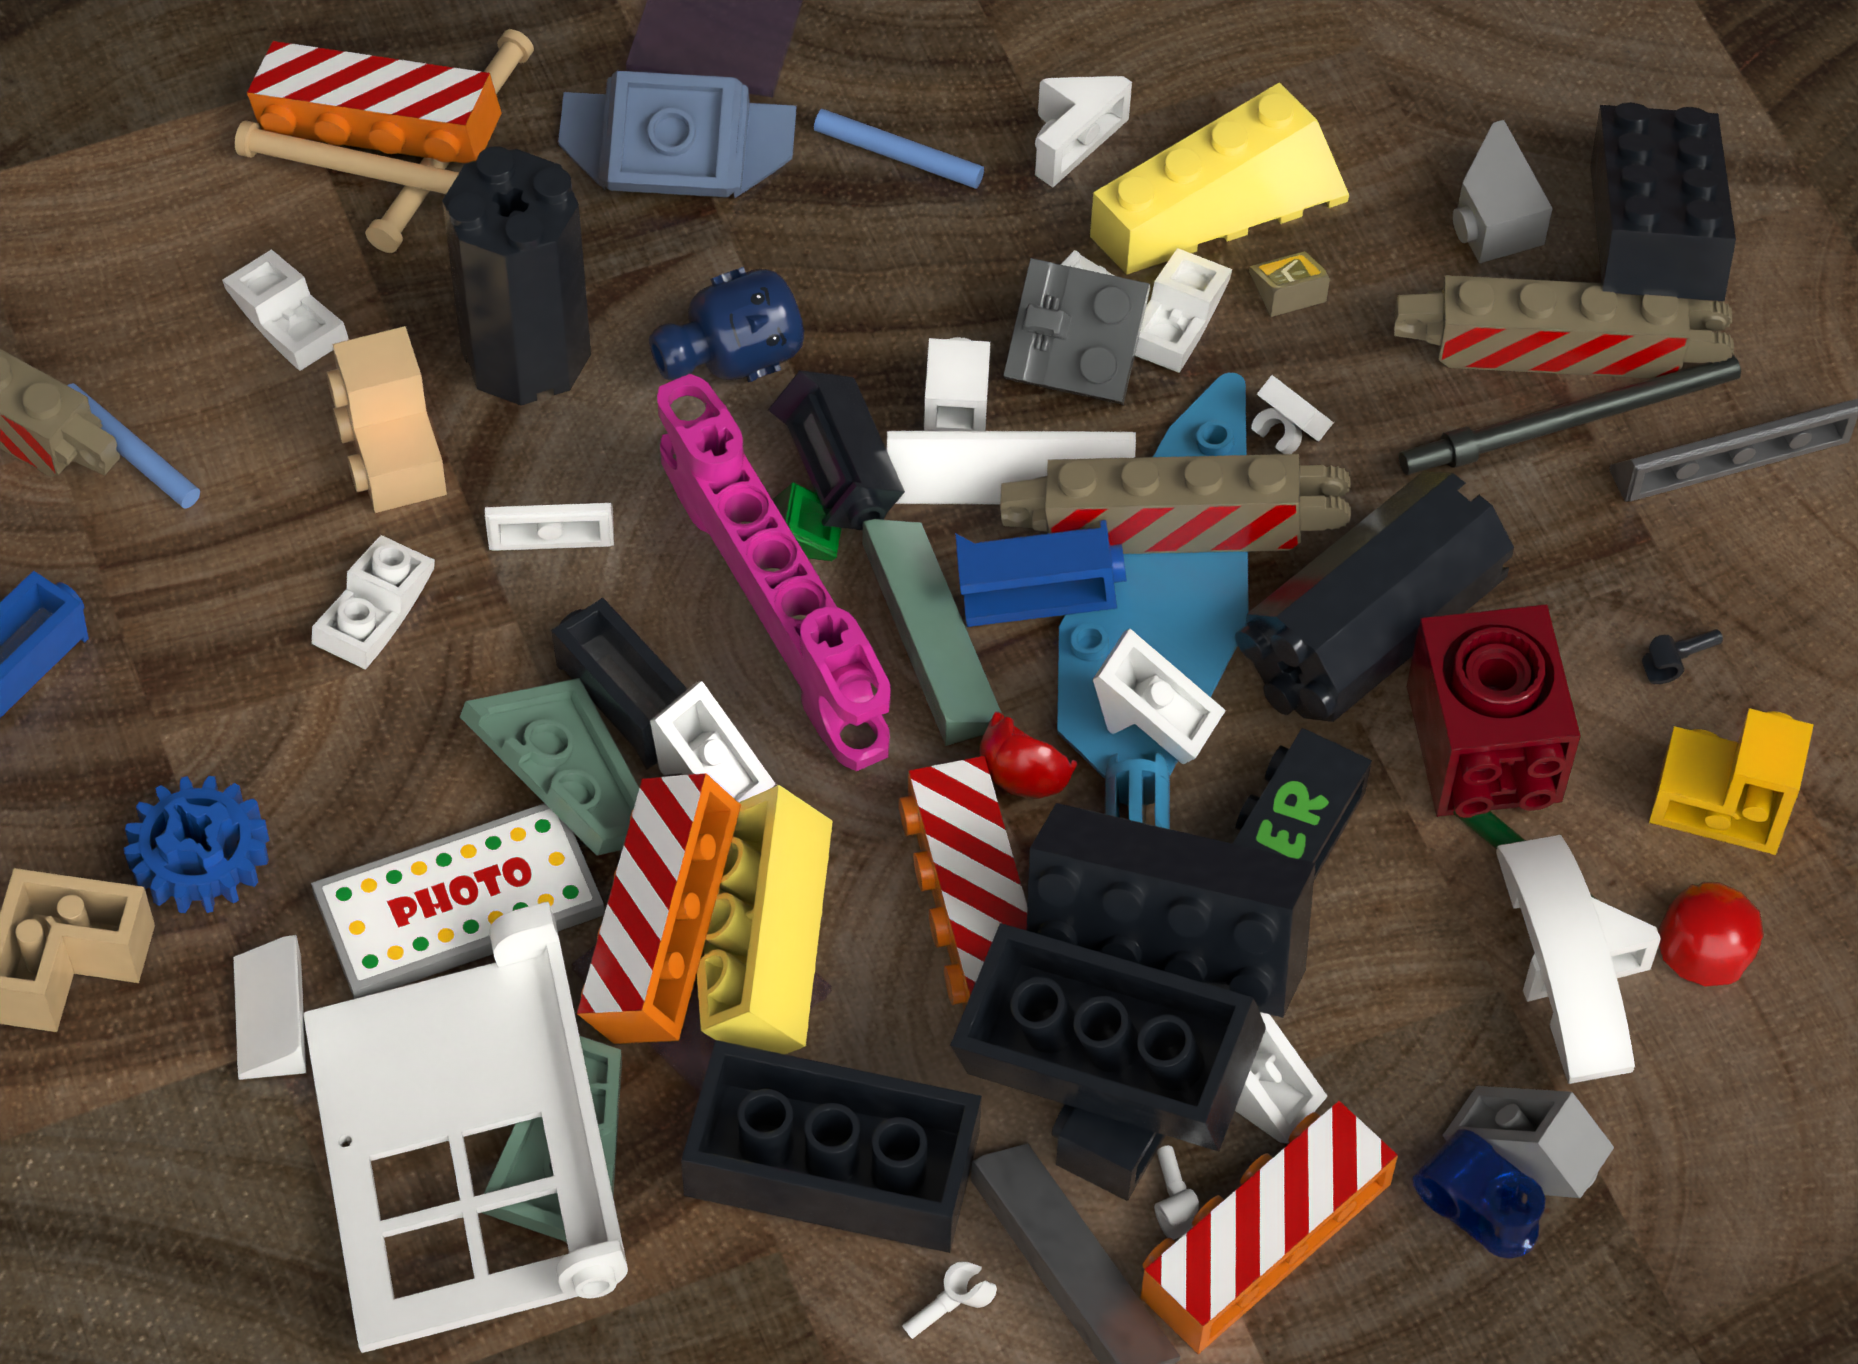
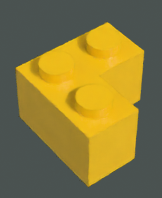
M1749 708L1738 742L1719 738V736L1707 730H1687L1674 726L1663 760L1649 823L1776 855L1800 790L1814 724L1794 720L1791 716L1781 712H1762Z

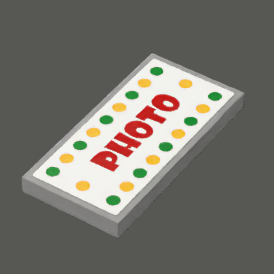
M545 803L311 883L314 897L354 999L391 990L492 955L490 927L497 918L508 912L549 902L555 918L557 931L604 916L605 914L604 903L573 831Z

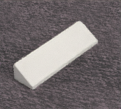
M887 431V452L905 491L895 504H1000L1001 483L1032 480L1047 476L1048 460L1135 458L1136 432Z

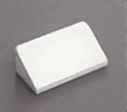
M611 503L485 507L489 550L492 551L608 547L614 545L613 506Z
M292 935L279 938L233 957L239 1080L306 1073L301 953L297 936Z

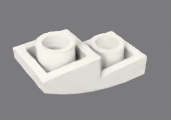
M381 535L347 571L346 590L312 626V644L366 670L394 635L413 607L434 570L435 560Z

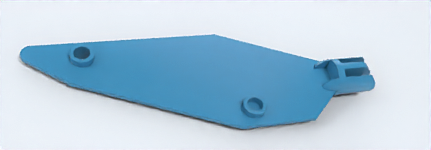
M1225 373L1219 376L1169 427L1153 457L1247 455L1246 384L1244 378L1237 373ZM1248 552L1123 554L1127 581L1114 583L1117 608L1068 614L1063 618L1059 626L1057 732L1105 778L1106 815L1120 818L1119 804L1122 803L1129 805V820L1146 824V805L1155 803V826L1170 829V775L1178 760L1136 724L1111 734L1107 730L1093 678L1123 632L1131 629L1211 697L1238 646L1235 634L1245 626L1246 617L1249 613Z

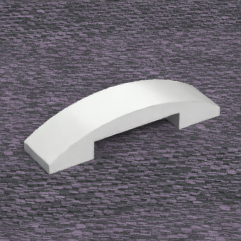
M1561 835L1497 846L1496 854L1513 908H1521L1553 1010L1550 1028L1568 1084L1633 1072L1635 1064L1629 1029L1610 951L1589 889L1567 843Z

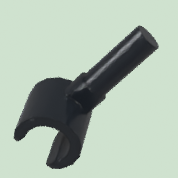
M1714 629L1676 642L1669 635L1655 637L1649 646L1650 653L1645 654L1642 658L1649 682L1652 684H1665L1680 677L1685 669L1681 659L1721 644L1723 642L1721 632L1718 629Z

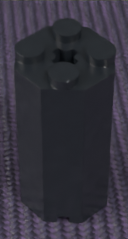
M498 146L486 148L479 153L476 161L464 164L442 200L460 346L466 363H469L472 378L478 390L518 405H525L538 401L537 393L553 389L554 395L570 391L591 356L579 204L572 190L571 177L560 164L518 149L507 150Z
M1422 471L1247 614L1245 626L1236 632L1235 640L1241 652L1254 663L1265 684L1263 687L1264 694L1272 707L1284 715H1289L1295 710L1304 719L1334 722L1413 656L1420 618L1465 613L1507 578L1509 567H1503V564L1512 558L1514 546L1493 505L1480 494L1470 501L1457 491L1466 483L1453 472Z

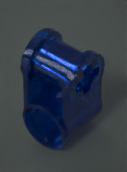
M1458 1129L1413 1176V1186L1417 1194L1433 1211L1442 1217L1450 1219L1494 1255L1510 1259L1521 1257L1530 1252L1538 1241L1539 1220L1544 1214L1546 1199L1542 1187L1533 1178L1525 1175L1499 1155L1487 1141L1473 1131ZM1524 1194L1527 1195L1526 1204L1522 1202ZM1497 1227L1500 1228L1499 1237L1495 1235Z

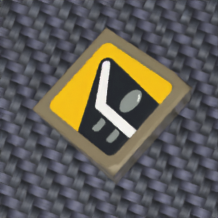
M1305 251L1249 267V273L1270 317L1327 301L1330 278L1326 270Z

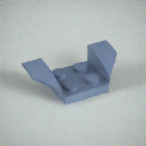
M616 71L612 77L607 79L606 94L563 92L558 145L604 190L607 187L610 191L729 197L734 193L736 198L792 159L797 106L750 103L748 87L742 85V82L733 77Z

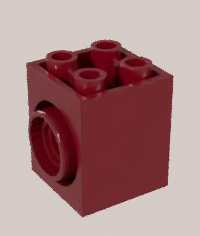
M1548 605L1420 618L1406 687L1436 817L1454 815V810L1458 816L1463 818L1486 814L1491 810L1517 807L1528 811H1535L1547 808L1553 803L1563 802L1581 735Z

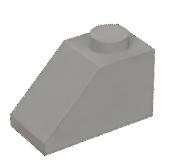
M1504 120L1492 124L1463 180L1458 208L1453 211V224L1456 234L1462 243H1469L1479 263L1544 245L1552 213L1551 204Z
M1476 1086L1442 1135L1449 1145L1531 1194L1571 1198L1582 1197L1586 1189L1594 1183L1598 1171L1614 1149V1146L1574 1093L1568 1091Z

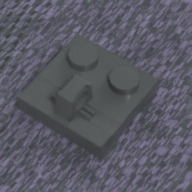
M1030 258L1004 378L1124 405L1150 292V284Z

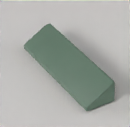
M879 519L863 521V547L945 746L984 735L994 713H1001V710L922 523Z

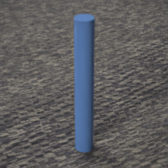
M821 109L815 119L814 131L975 189L978 188L982 180L984 166L825 109Z
M76 384L67 385L87 396L91 413L102 421L103 427L101 429L115 437L117 442L116 450L121 456L182 508L186 509L195 504L200 496L199 488Z

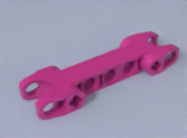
M692 374L659 386L657 394L658 416L668 433L663 434L661 438V464L692 522L700 530L711 536L799 684L804 711L817 733L837 761L852 770L859 771L888 758L890 733L882 714L889 712L890 682L857 621L849 612L836 606L745 456L741 431L727 407L719 399L708 382ZM694 396L705 404L706 409L697 419L685 421L677 418L670 405L679 397ZM742 521L752 522L749 524H741ZM778 568L780 570L772 572L765 571L764 569ZM798 615L806 616V618L802 620L794 619L792 617ZM871 683L877 688L875 696L872 692ZM865 722L869 724L877 737L874 744L868 748L853 749L841 740L840 733L850 723L859 726Z

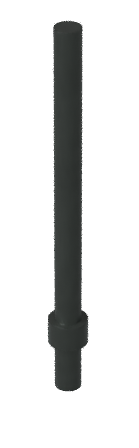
M1732 356V358H1727V361H1721V363L1708 362L1472 431L1468 426L1444 432L1439 441L1399 452L1400 467L1405 475H1410L1444 464H1448L1451 468L1476 462L1479 454L1739 379L1741 377L1740 364L1737 358Z

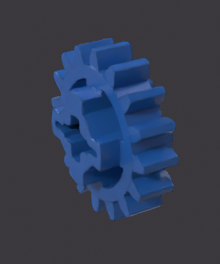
M188 776L181 777L179 792L171 794L168 789L160 785L155 788L159 800L155 806L144 802H139L136 805L140 823L126 824L125 832L129 845L124 847V853L129 869H133L132 873L136 886H142L145 889L150 887L152 898L156 905H162L172 896L175 897L178 912L186 913L192 901L201 900L206 913L214 910L215 897L223 895L234 904L239 901L236 890L237 884L241 882L255 887L258 883L255 866L267 865L269 860L265 844L270 841L266 821L261 819L257 801L253 798L243 802L240 786L236 783L227 787L222 793L218 791L215 776H208L202 788H193ZM234 853L233 856L228 860L229 855Z

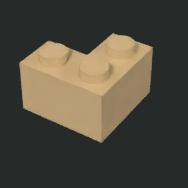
M406 326L333 344L337 369L327 371L326 376L335 406L332 408L340 441L342 444L352 441L356 451L355 455L347 456L356 492L368 490L375 513L447 495L443 462L427 415L422 376Z
M14 868L0 912V1024L57 1032L74 974L139 983L155 927L145 888L142 886Z

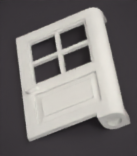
M549 902L508 912L492 923L489 934L496 963L303 1012L358 1346L362 1353L578 1296L582 1298L601 1297L612 1292L616 1288L617 1283L628 1272L557 926ZM542 1117L554 1176L474 1196L464 1137ZM449 1141L460 1200L381 1221L371 1161ZM345 1142H348L349 1146L342 1147ZM557 1193L569 1254L489 1274L478 1213ZM463 1217L474 1279L395 1299L384 1238Z

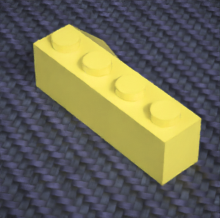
M1279 82L1093 192L1090 237L1128 275L1169 261L1177 248L1194 253L1197 252V247L1200 243L1216 238H1225L1228 242L1248 235L1249 227L1276 218L1282 224L1302 217L1304 209L1326 203L1328 208L1348 202L1349 193L1317 119Z
M777 785L739 802L741 808L703 948L704 956L700 959L697 970L700 1026L703 1033L723 1042L788 1054L806 1046L833 821L782 786Z

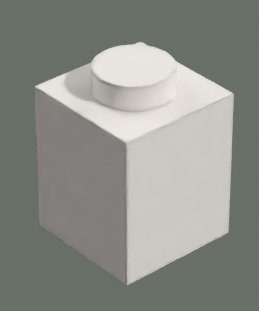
M961 337L950 339L929 338L924 431H985L990 342L971 341Z

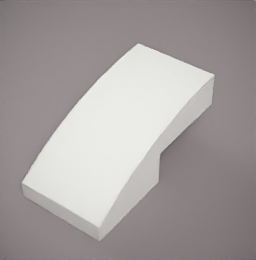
M1177 248L1154 282L1151 300L1145 309L1135 356L1179 373L1205 331L1227 287L1232 269Z
M272 249L222 280L227 292L249 320L299 371L331 352L333 344L349 340L344 322L310 295L305 277Z

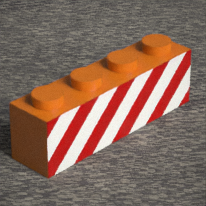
M273 41L247 91L261 130L326 142L335 146L347 145L379 150L387 154L399 153L432 158L440 162L465 164L476 161L479 153L486 148L502 114L491 75L487 72Z
M985 756L909 770L908 796L899 798V811L905 835L916 834L921 852L913 854L919 888L921 891H932L936 908L929 909V922L933 941L936 948L947 946L952 964L944 966L948 996L952 1005L962 1003L964 1010L999 924L1002 923L1026 930L1027 903Z
M707 773L643 778L641 781L577 1015L613 1044L679 1041L741 804Z
M1340 1101L1334 1104L1322 1116L1317 1112H1312L1306 1116L1290 1134L1288 1139L1290 1144L1275 1157L1268 1153L1260 1156L1245 1171L1240 1180L1242 1185L1226 1199L1217 1195L1209 1200L1195 1215L1192 1221V1229L1177 1242L1172 1238L1165 1239L1145 1259L1140 1298L1198 1355L1391 1185L1398 1155Z

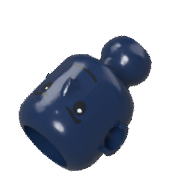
M744 267L711 278L712 285L700 290L693 297L688 308L689 323L681 326L672 323L660 325L649 337L650 350L660 374L667 380L673 381L691 374L695 367L705 364L712 374L723 380L733 381L746 377L748 382H752L757 378L780 371V364L796 355L804 342V328L795 298L789 286L779 274L768 269H755L745 272Z

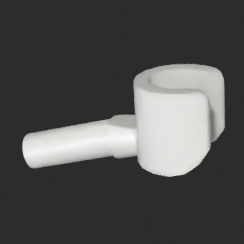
M1163 1146L1157 1150V1154L1170 1197L1155 1203L1154 1208L1157 1220L1167 1238L1174 1240L1185 1235L1193 1228L1192 1221L1198 1213L1199 1201L1194 1191L1186 1189L1185 1182L1182 1181L1173 1147Z
M957 1262L951 1265L945 1274V1290L938 1294L934 1301L905 1322L902 1327L913 1339L941 1316L951 1312L961 1303L974 1308L988 1305L996 1295V1285L983 1281L976 1284L967 1293L968 1281L971 1277L978 1274L982 1267L970 1262Z

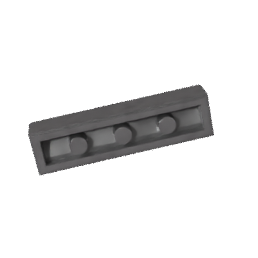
M1858 399L1611 464L1610 472L1624 501L1631 502L1845 444L1850 441L1858 418Z
M1028 1143L986 1154L972 1161V1183L1100 1364H1175L1180 1361L1181 1356Z

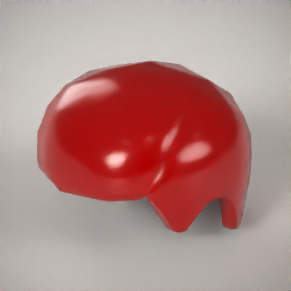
M1000 712L994 713L980 743V756H985L992 782L1011 795L1034 800L1056 795L1067 786L1077 767L1075 760L1069 763L1068 757L1060 753L1052 745L1030 737L1014 726L1012 718L1004 717Z
M1702 882L1699 885L1692 884L1687 887L1669 905L1658 928L1661 938L1659 948L1663 961L1681 978L1705 987L1729 985L1739 980L1746 968L1757 956L1761 940L1764 937L1760 910L1741 891L1720 882Z

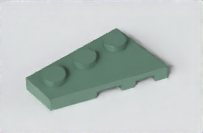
M580 678L465 701L460 718L596 855L623 849L639 787Z
M579 1036L613 1195L622 1073L621 1049ZM542 1117L515 1124L484 1194L554 1176ZM557 1193L482 1212L483 1214L567 1242Z

